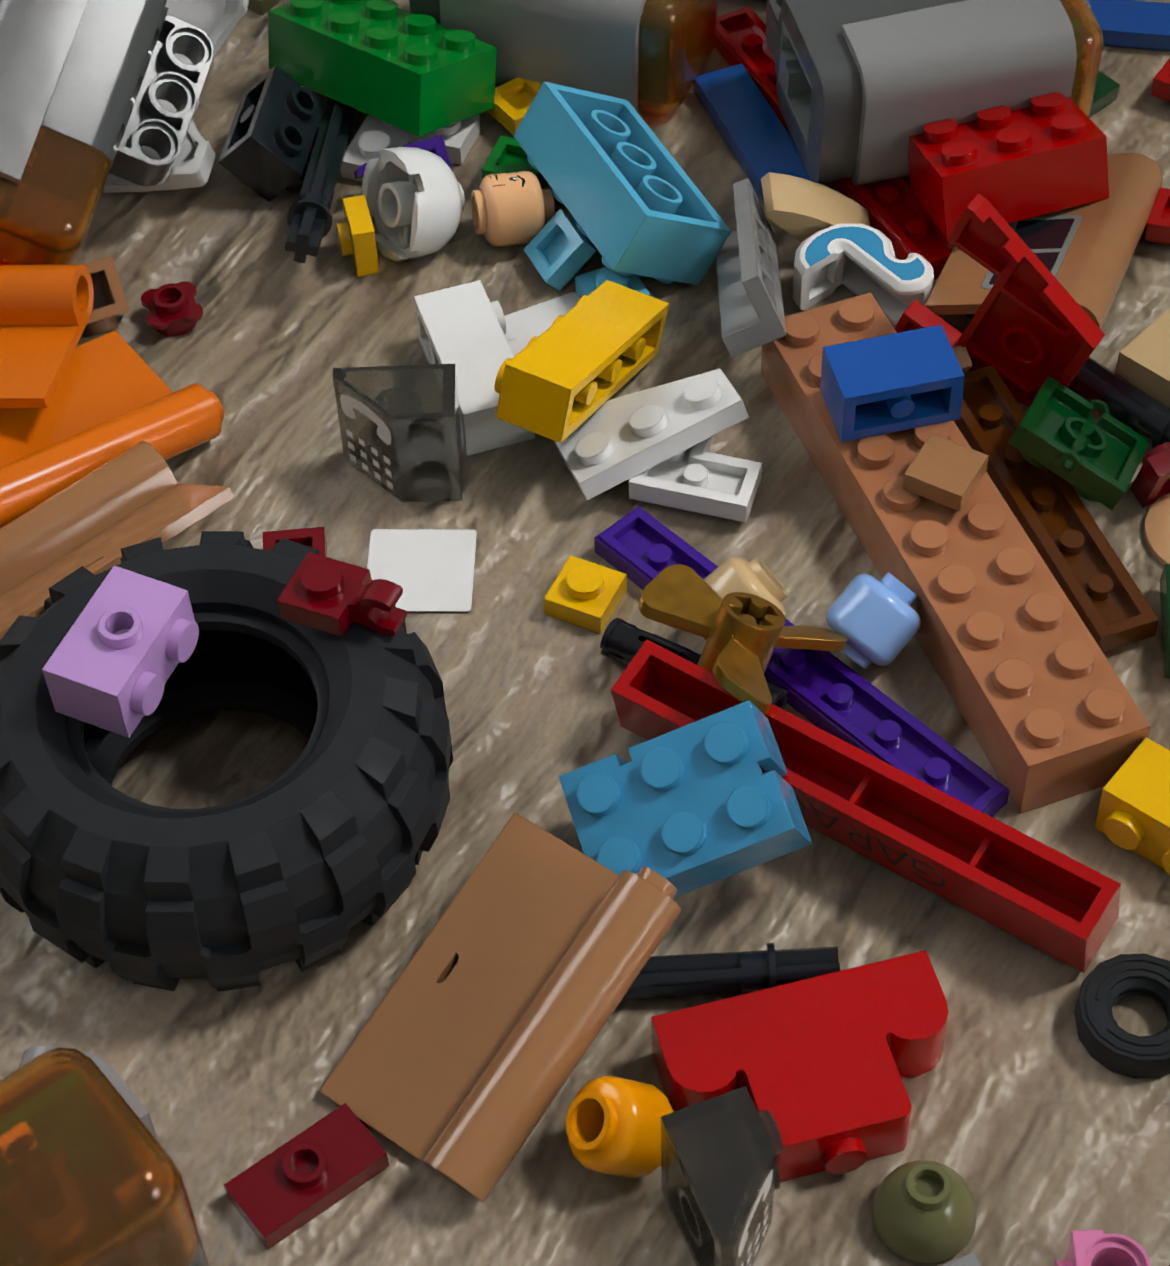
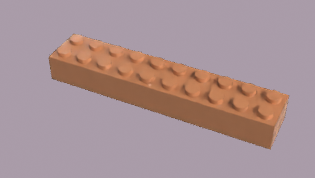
M869 292L785 316L787 335L762 345L761 374L881 578L889 572L918 596L910 605L919 614L921 619V626L915 636L1002 784L1009 789V796L1019 813L1022 814L1105 786L1146 737L1148 738L1150 725L988 473L985 472L961 511L902 489L904 473L931 433L971 448L955 422L949 421L841 442L820 391L823 347L897 333L872 293Z

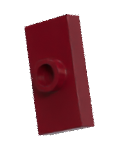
M345 1103L224 1184L227 1198L268 1250L389 1167V1161L384 1149Z

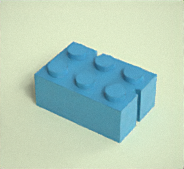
M750 700L628 748L632 759L629 763L625 762L618 755L613 754L559 776L583 854L618 875L622 870L638 874L642 866L650 868L677 888L678 892L674 898L813 844L793 787L782 778L787 776L788 773L770 722ZM761 767L768 773L763 774Z

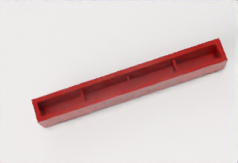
M646 639L611 688L621 727L646 740H651L742 703L718 683L712 672ZM771 703L765 716L770 722L788 773L787 776L782 778L793 787L807 826L1083 973L1086 972L1118 919L1121 883ZM761 767L763 774L768 773Z

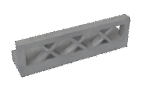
M749 178L733 184L737 228L731 230L732 232L716 256L722 340L731 358L787 335L775 234L764 215L762 206Z

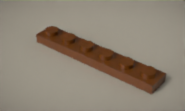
M989 365L965 372L960 419L954 420L971 449L989 455L986 472L1102 652L1156 636L1159 622L1158 617L1071 484L1047 468H1039L1030 464L1021 456L1018 449L1008 443L1025 413L994 366Z

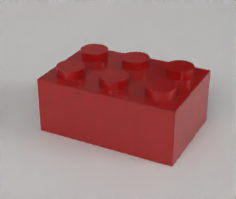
M1058 92L1032 97L1030 107L1011 111L1009 107L1004 105L980 110L977 112V120L958 125L955 120L948 118L926 123L923 126L924 133L909 136L908 166L911 193L947 239L965 208L978 193L990 202L1008 224L1108 199L1107 136L1070 97H1064L1063 94Z

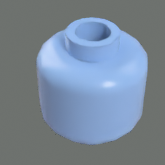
M889 572L886 573L881 581L869 574H859L828 609L826 622L832 629V632L848 638L842 652L861 667L866 669L871 662L879 666H886L893 662L921 626L919 614L910 606L918 596Z

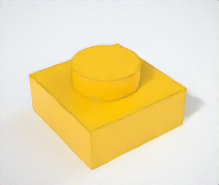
M517 77L496 87L494 108L487 112L514 135L542 84Z
M365 195L342 198L345 222L336 223L341 255H352L358 277L380 273L375 231Z
M570 555L543 598L544 615L601 634L627 591V574Z

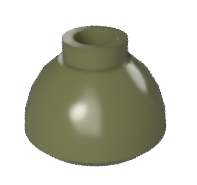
M916 1160L900 1165L883 1179L873 1200L872 1220L879 1238L891 1251L911 1261L935 1263L952 1258L968 1245L976 1227V1204L968 1185L952 1168L935 1161Z

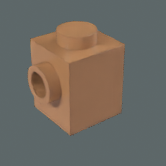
M112 255L84 263L90 272L94 291L93 310L84 329L86 338L119 328L116 318L130 311Z

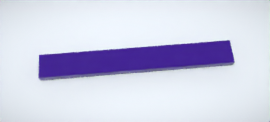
M640 506L633 509L594 538L595 553L619 572L627 574V578L642 590L663 569L671 565L682 564L689 566L702 579H705L718 568L717 565ZM785 618L784 626H794ZM774 648L764 673L766 682L786 689L788 692L786 695L788 697L787 704L816 727L991 817L1007 804L1009 789L832 653L820 650Z

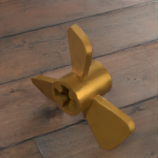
M682 564L671 565L663 569L644 588L638 603L639 611L644 617L707 638L697 665L712 672L718 683L743 703L750 700L764 715L768 713L772 703V697L764 673L775 647L838 652L844 650L848 641L847 637L820 627L807 625L784 626L785 616L781 610L768 600L753 594L733 592L725 595L722 600L691 567Z

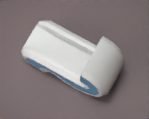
M862 223L836 224L815 232L797 248L794 260L792 298L798 307L805 311L830 296L836 287L843 284L857 296L871 292L888 320L897 325L902 314L915 299L925 305L933 290L934 270L931 264L918 253L909 254L905 260L896 259L891 240L880 230Z

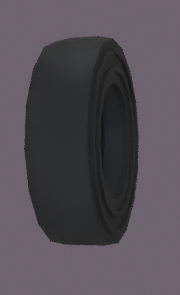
M1143 953L1120 954L1099 963L1083 980L1076 1001L1074 1015L1078 1038L1089 1055L1112 1072L1134 1079L1160 1078L1169 1074L1170 961ZM1129 995H1142L1160 1004L1166 1013L1167 1025L1161 1032L1152 1036L1130 1034L1117 1024L1113 1018L1112 1007L1121 998Z

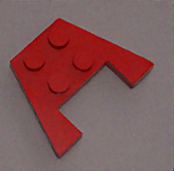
M978 193L965 208L947 241L996 275L997 281L963 334L916 299L902 314L894 329L897 333L942 325L952 348L958 346L966 347L973 365L968 371L993 365L1015 400L1029 407L1048 376L1068 388L1105 334L990 202Z

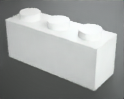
M480 280L414 296L418 339L467 456L535 439V433L496 418L500 395L494 389L497 373L507 358L512 359L520 352L516 339L507 340L505 337L506 322L499 301H489Z

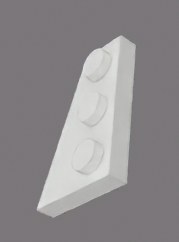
M716 369L607 400L562 443L554 440L552 442L586 500H589L749 418L743 400L723 371Z

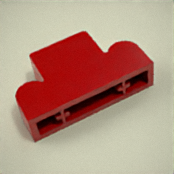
M924 950L652 1016V1056L664 1094L670 1102L674 1116L685 1125L696 1128H712L726 1122L734 1113L735 1107L741 1106L744 1108L767 1176L773 1170V1182H784L824 1171L830 1174H844L859 1168L867 1160L899 1153L906 1148L912 1106L901 1076H920L931 1071L940 1061L949 1013L947 1000L927 951Z

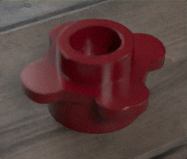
M179 282L145 291L141 296V303L150 312V315L147 317L148 326L166 336L182 335L193 329L197 321L203 316L202 306L197 304L194 299L197 294L195 285L190 282Z

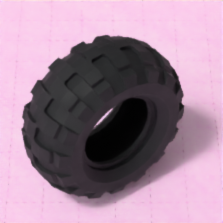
M202 531L199 545L163 550L161 537L120 549L122 558H120L121 564L117 566L188 590L194 619L199 627L198 641L192 655L187 661L178 663L164 685L163 696L156 710L148 716L144 715L130 738L55 712L42 671L49 658L112 569L110 568L95 575L81 566L48 588L50 597L44 601L46 611L41 616L19 615L0 640V894L2 898L19 912L27 914L34 932L81 963L85 961L96 969L104 962H109L111 971L121 979L132 981L133 984L175 991L180 978L208 979L212 988H216L217 992L260 986L259 971L295 960L303 972L339 953L340 948L346 944L349 929L360 921L374 926L409 887L416 874L415 865H419L422 852H429L438 837L449 804V768L453 762L450 725L445 705L443 682L427 646L415 632L407 634L405 620L395 636L382 635L368 627L351 622L341 637L281 619L277 599L307 553L311 552L320 555V551L285 538H282L270 551L253 548L250 540H245L243 531ZM247 710L264 713L283 720L298 729L309 739L298 759L280 777L259 791L242 799L219 806L199 809H172L155 806L131 798L111 786L124 760L144 739L158 729L178 719L201 712Z

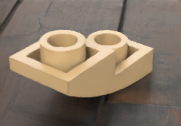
M768 172L761 178L764 199L762 209L767 221L774 229L779 232L786 231L800 243L815 232L836 224L862 223L870 226L869 214L864 207L822 184L804 178Z

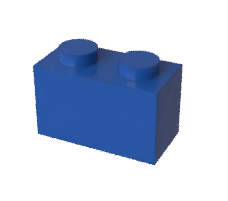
M942 325L823 347L820 391L841 442L960 419L965 375Z

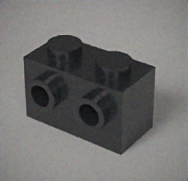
M275 65L243 92L218 163L268 202L286 188L290 191L296 189L304 180L308 166L307 159L315 142L325 104L317 99L309 89L301 86Z

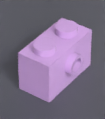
M114 565L42 669L55 712L130 738L143 716L152 714L158 707L163 696L164 685L178 663L187 661L196 647L199 627L194 619L188 590Z

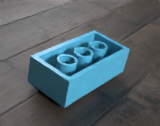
M545 81L542 83L516 130L514 138L528 155L527 161L538 170L551 186V193L555 199L564 204L577 221V229L589 238L600 252L603 264L615 274L623 277H629L634 274L652 277L666 284H672L676 281L699 285L732 232L628 100Z

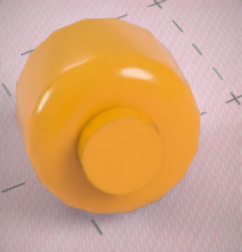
M609 1075L590 1080L578 1091L568 1108L565 1120L567 1141L575 1159L589 1170L628 1178L649 1175L661 1166L672 1148L675 1135L674 1111L667 1096L654 1085Z

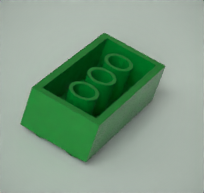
M290 0V4L268 11L269 70L276 65L301 86L420 137L494 108L497 47L475 39V35L472 32L450 29L436 23V19L432 16L413 14L400 9L398 4L392 0Z

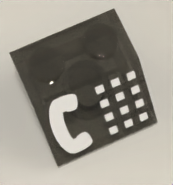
M430 364L333 368V383L344 460L401 502L463 500V442L456 365Z
M746 1086L661 1116V1189L696 1266H753L772 1222L774 1190L781 1187L779 1173L775 1164L776 1155L783 1152V1144L773 1116L767 1109L757 1111Z

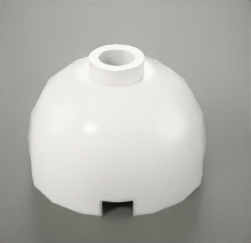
M395 147L378 151L381 157L369 160L365 167L362 182V195H365L370 216L375 218L376 227L379 231V234H375L377 249L385 258L395 262L416 259L439 251L449 243L460 222L461 213L465 205V195L461 184L457 181L453 171L444 160L429 151L415 147Z

